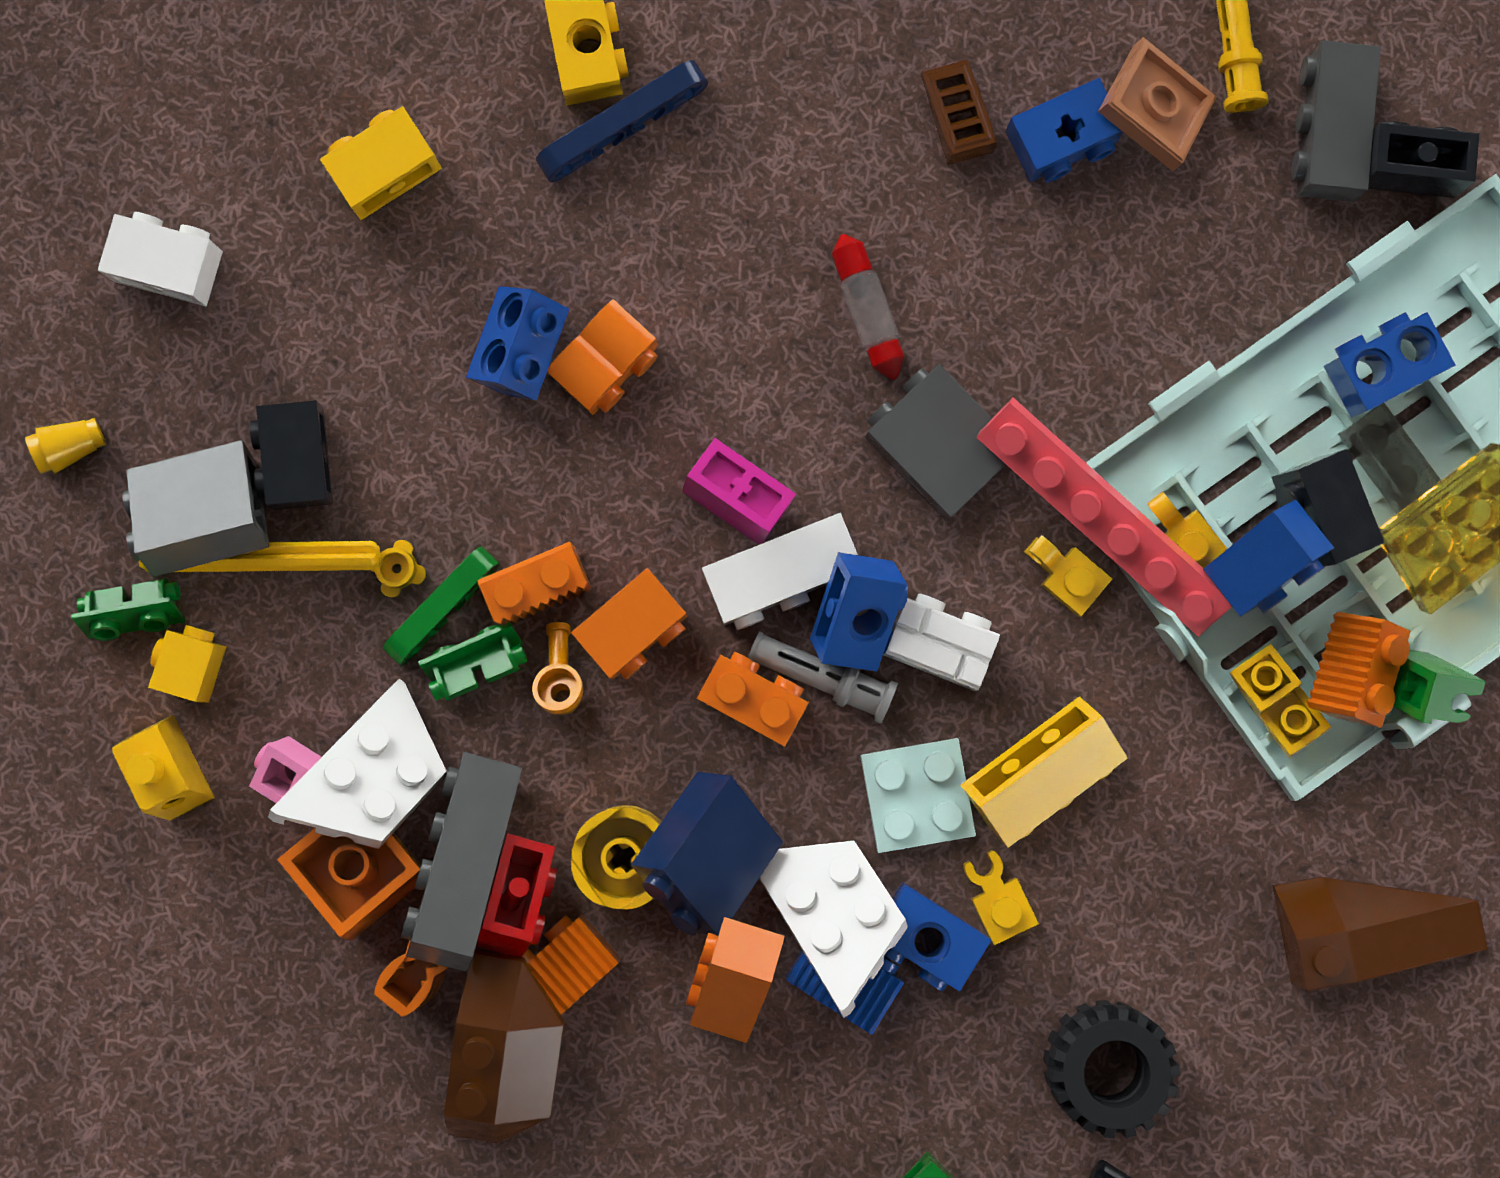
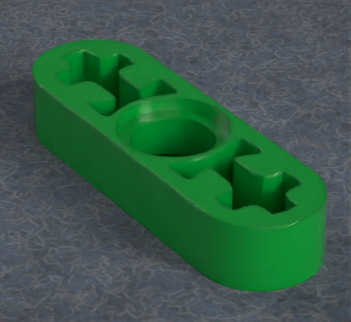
M483 546L474 550L389 637L382 649L400 667L408 663L449 621L445 617L454 608L458 611L480 589L477 580L495 573L500 566V562Z

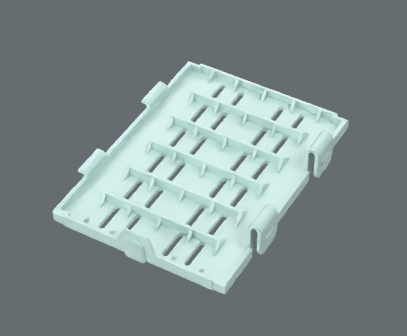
M1497 174L1487 179L1418 229L1414 230L1410 223L1406 221L1346 264L1353 273L1350 277L1218 370L1215 369L1210 361L1204 363L1148 403L1155 413L1153 416L1086 462L1153 524H1159L1160 520L1147 503L1163 491L1177 510L1181 507H1187L1191 514L1197 509L1224 545L1229 548L1233 544L1227 535L1277 500L1276 488L1271 477L1320 456L1356 446L1360 449V455L1353 460V464L1384 542L1387 543L1411 525L1418 528L1417 536L1365 573H1362L1356 564L1385 543L1336 565L1326 566L1300 586L1292 580L1283 587L1288 596L1264 614L1256 607L1240 617L1235 609L1231 607L1199 637L1183 624L1173 611L1164 607L1120 567L1160 624L1155 627V630L1180 663L1184 659L1187 660L1272 780L1278 782L1291 801H1298L1384 740L1385 737L1381 733L1382 731L1400 729L1401 731L1390 740L1392 746L1395 749L1414 748L1449 721L1433 719L1432 724L1422 723L1394 706L1385 715L1382 728L1337 719L1321 713L1331 725V728L1288 758L1253 709H1251L1229 674L1270 643L1292 671L1298 666L1305 668L1306 674L1300 679L1302 682L1300 687L1309 699L1311 698L1310 691L1314 689L1313 681L1317 679L1315 672L1320 669L1314 655L1325 648L1324 643L1328 641L1327 634L1332 631L1330 624L1334 622L1333 614L1336 612L1367 617L1372 615L1375 618L1385 619L1411 631L1408 639L1410 650L1428 652L1473 675L1500 656V537L1465 562L1457 554L1500 523V356L1449 393L1441 385V383L1490 348L1497 347L1500 349V297L1489 304L1483 296L1485 292L1500 282V178ZM1468 308L1471 310L1472 315L1468 320L1442 337L1456 366L1353 418L1350 417L1323 367L1339 358L1334 350L1335 348L1360 335H1363L1366 343L1382 335L1378 326L1405 312L1410 320L1428 312L1435 327H1437L1461 309ZM1402 339L1400 344L1402 354L1408 360L1415 361V348L1410 341ZM1358 361L1356 372L1360 380L1371 374L1372 370L1366 363ZM1426 396L1430 399L1431 403L1428 408L1377 444L1370 436L1373 431L1421 397ZM1321 408H1330L1332 413L1327 420L1276 455L1269 446ZM1252 457H1258L1261 460L1259 468L1204 506L1198 495ZM1485 475L1488 478L1487 486L1435 523L1428 515L1430 511L1479 476ZM1444 565L1447 568V574L1394 613H1391L1385 605L1438 566ZM1343 575L1347 578L1348 583L1344 588L1292 625L1284 616L1339 576ZM1269 626L1276 628L1277 634L1274 638L1232 668L1224 670L1221 667V661L1263 630ZM1464 693L1457 694L1452 700L1453 710L1461 709L1465 711L1471 707V702Z

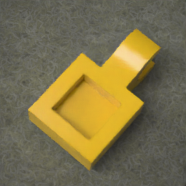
M1163 491L1147 503L1152 512L1168 530L1165 534L1202 568H1205L1228 549L1197 509L1184 518Z
M1042 535L1039 538L1036 537L1024 551L1026 555L1049 573V576L1041 586L1078 617H1081L1112 580L1108 574L1076 547L1071 548L1064 557Z

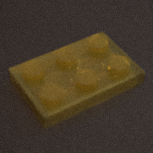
M1490 443L1379 527L1385 542L1381 544V547L1415 603L1423 612L1428 614L1434 613L1500 562L1499 444Z

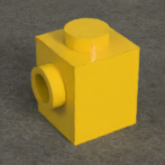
M185 625L183 633L166 630L164 639L160 638L152 651L150 663L154 667V671L148 688L194 702L209 703L227 646L213 642L215 633L190 625Z

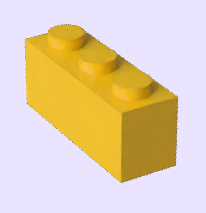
M1079 696L960 786L988 827L1009 848L1018 840L1028 836L1034 828L1058 810L1067 807L1074 798L1098 780L1107 777L1114 768L1128 759L1104 718Z

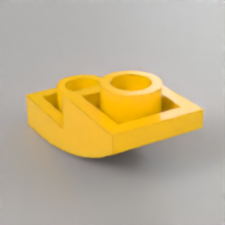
M1271 643L1229 673L1248 704L1288 758L1331 728V725L1319 711L1308 707L1307 701L1309 697L1300 687L1302 682Z

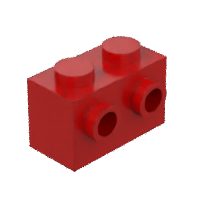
M509 833L506 834L476 947L522 957L530 944H538L545 922V916L539 914L543 897L549 898L557 874V869L551 867L555 851L554 846Z

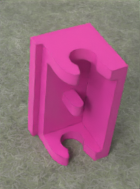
M716 438L713 439L688 473L682 490L683 493L759 545L766 542L796 496L795 492Z

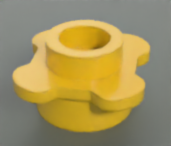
M398 540L394 543L393 548L382 551L380 553L379 567L371 570L375 572L376 577L382 583L381 592L385 596L397 597L403 588L412 583L421 584L426 578V569L417 564L412 554L414 550L413 545L406 540ZM395 564H400L402 567L399 573L393 572Z

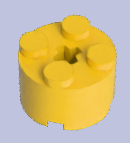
M629 805L608 808L586 821L577 833L571 853V871L582 893L592 902L612 909H634L651 901L653 897L644 890L642 886L644 881L633 868L629 869L625 864L616 867L611 859L616 855V850L613 846L618 844L622 849L630 846L635 851V855L631 858V862H633L662 821L645 809Z

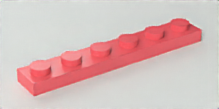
M1012 397L979 432L976 438L1164 607L1173 611L1179 620L1198 637L1232 607L1207 573L1194 559L1015 398Z

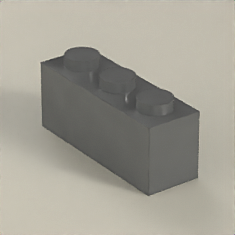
M1322 40L1310 56L1304 57L1300 69L1299 84L1300 86H1306L1305 104L1301 103L1299 105L1295 119V132L1302 133L1301 151L1295 152L1291 164V180L1298 181L1296 196L1355 202L1368 190L1381 46Z

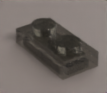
M1385 403L1374 407L1338 433L1396 514L1405 512L1443 484Z

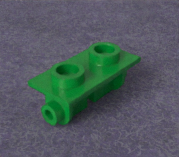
M166 578L132 584V601L127 602L126 590L123 586L88 591L85 597L77 599L78 613L71 614V619L88 639L100 641L114 640L122 633L139 630L160 632L166 630L169 625L185 623L184 615L173 602L181 599L179 584L177 581L169 582Z
M508 622L501 626L487 627L481 630L476 637L460 644L440 647L431 656L418 661V664L432 681L428 684L434 699L438 701L445 698L448 702L479 688L474 674L475 671L482 669L486 681L491 683L520 671V665L528 662V659L522 647L524 644L512 624Z

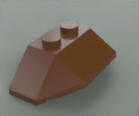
M477 949L474 951L455 1025L444 1110L448 1135L499 1143L551 1116L565 1021L545 989L531 973L532 969L524 957Z

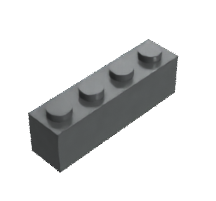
M467 752L463 753L459 768L449 766L441 796L450 798L446 814L436 812L428 842L437 844L433 861L422 860L414 888L424 891L419 909L409 907L401 934L402 938L410 939L406 957L467 971L474 955L522 767Z

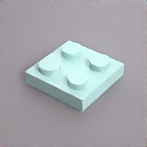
M959 738L860 755L878 853L976 836L970 799L960 786L966 781Z

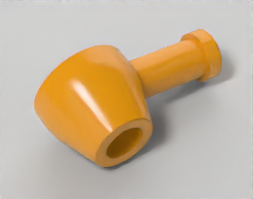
M553 622L546 625L549 666L543 668L536 675L532 686L533 696L538 705L546 712L554 715H565L573 712L580 704L584 691L583 682L579 674L568 664V636L571 634V628L568 623ZM559 691H570V695L565 701H555Z

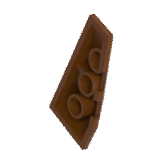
M1315 877L1272 885L1291 984L1306 991L1360 982L1488 950L1479 903L1475 899L1327 877Z

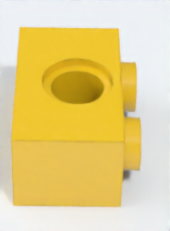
M544 0L566 105L622 95L620 79L628 78L629 73L624 48L615 50L613 48L611 33L620 31L614 2L604 3V0ZM586 39H595L601 43L599 48L592 53H582L576 49L579 43Z

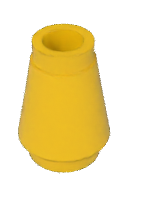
M96 418L87 421L81 420L35 428V434L25 437L32 459L41 474L50 470L56 474L96 451L97 448L106 445Z

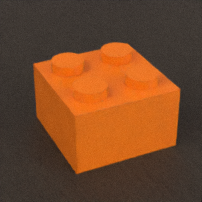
M314 828L277 860L340 938L353 941L415 888L421 864L395 833L378 849L354 843L352 839L345 836L334 838L315 833L316 828Z

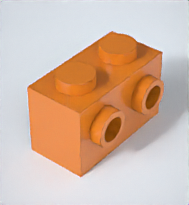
M646 568L575 628L571 634L610 679L614 680L620 674L627 680L648 662L643 654L659 642L665 648L686 630L681 622L688 615L653 573Z
M735 651L730 659L720 654L696 699L785 747L809 702L800 698L804 689L779 675L774 683L756 674L761 665Z

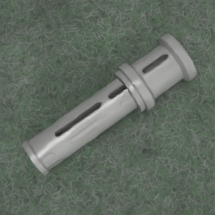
M760 631L748 656L749 659L764 667L833 695L832 701L837 702L836 705L840 707L848 704L874 715V720L881 724L898 686V683L892 680L887 684L860 673V669L846 667L844 669L836 665L822 664L818 657L768 637Z

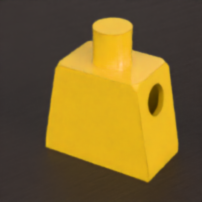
M174 715L147 727L112 747L113 755L139 808L145 814L171 821L215 798Z

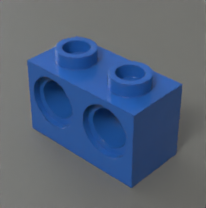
M499 286L466 378L506 396L537 401L569 308L532 289Z
M1405 312L1378 326L1382 335L1366 343L1363 335H1360L1334 349L1339 358L1323 367L1351 418L1456 366L1428 312L1413 320H1410ZM1402 339L1408 340L1414 345L1416 350L1415 361L1408 360L1402 354L1400 348ZM1358 361L1366 363L1371 368L1373 373L1371 384L1363 382L1358 377L1356 372Z

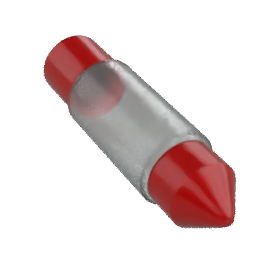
M842 234L831 255L841 280L840 287L861 345L868 354L872 368L887 378L896 380L905 355L899 342L900 334L878 274L872 268L864 243L846 234Z

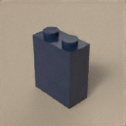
M697 772L631 863V866L643 879L642 886L651 897L662 902L671 912L670 920L678 929L692 936L697 933L718 935L724 917L733 918L783 844V841L731 775Z

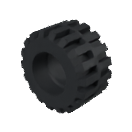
M1107 1000L1096 1001V1006L1090 1007L1086 1003L1077 1006L1078 1013L1072 1017L1066 1013L1059 1020L1063 1024L1058 1032L1051 1031L1048 1037L1051 1043L1050 1051L1044 1050L1043 1061L1047 1065V1071H1044L1045 1080L1050 1086L1051 1094L1056 1102L1084 1130L1092 1134L1094 1131H1098L1105 1138L1115 1139V1133L1119 1132L1125 1138L1137 1136L1135 1128L1142 1126L1146 1131L1156 1126L1152 1118L1158 1112L1164 1117L1167 1115L1171 1108L1165 1102L1168 1096L1176 1098L1179 1087L1173 1083L1174 1076H1180V1065L1173 1059V1055L1177 1054L1173 1043L1166 1039V1033L1163 1029L1140 1011L1121 1002H1117L1116 1005L1111 1004ZM1125 1041L1131 1045L1137 1056V1070L1134 1079L1127 1088L1117 1094L1109 1096L1094 1094L1088 1089L1084 1081V1067L1089 1055L1103 1043Z

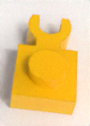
M990 850L987 852V855L992 863V868L988 874L978 875L970 861L964 863V872L970 881L981 886L983 893L971 898V901L992 944L996 945L1039 923L1018 879L1013 878L1003 883L1001 879L1003 872L1002 860L995 851Z

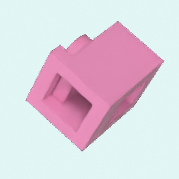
M289 736L269 742L259 751L255 758L254 767L257 769L249 787L277 803L314 766L321 756Z

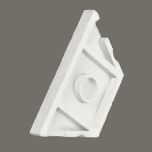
M398 679L270 809L269 819L283 825L284 821L287 820L315 827V833L334 838L345 836L352 839L354 843L378 849L443 780L446 774L444 764L406 684L401 679Z
M855 841L779 849L759 880L841 1015L845 1018L855 1008L854 1000L868 979L873 980L884 964V956L887 951L896 946L908 928L906 919Z

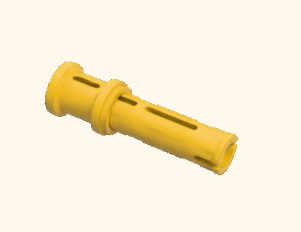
M1216 0L1223 43V54L1218 62V69L1220 73L1225 75L1228 97L1223 102L1224 110L1228 113L1255 111L1266 106L1269 101L1267 92L1262 91L1259 67L1263 63V58L1259 50L1254 48L1247 0Z

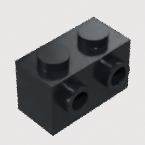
M1397 121L1381 122L1373 129L1368 189L1455 198L1476 181L1480 133L1459 131L1452 127L1427 128L1410 126L1407 123Z
M317 400L256 406L257 420L250 421V437L253 449L260 450L262 469H256L254 475L258 498H265L266 506L273 510L333 504L324 408Z
M1348 449L1320 456L1271 477L1276 488V499L1280 508L1297 500L1333 545L1334 549L1319 560L1324 567L1336 565L1385 543Z

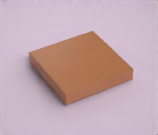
M1143 37L1132 47L1098 112L1170 170L1174 171L1183 164L1217 96Z

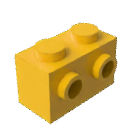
M403 106L395 111L386 110L381 112L370 121L369 128L354 137L346 136L335 141L328 148V154L320 158V161L360 220H363L442 169L435 154Z

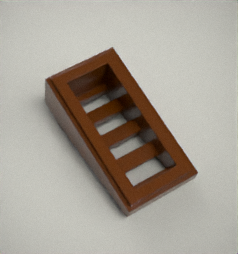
M968 59L921 72L947 165L993 153L997 141ZM961 75L963 84L938 90L936 82ZM962 94L967 95L968 101L944 107L942 100ZM967 111L972 112V118L950 123L948 118L949 116ZM976 127L977 135L956 140L954 133Z

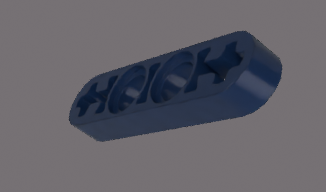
M694 60L683 62L552 142L538 154L536 162L549 182H557L605 153L602 149L610 143L616 146L644 129V122L651 118L657 121L699 95L707 87L708 80Z

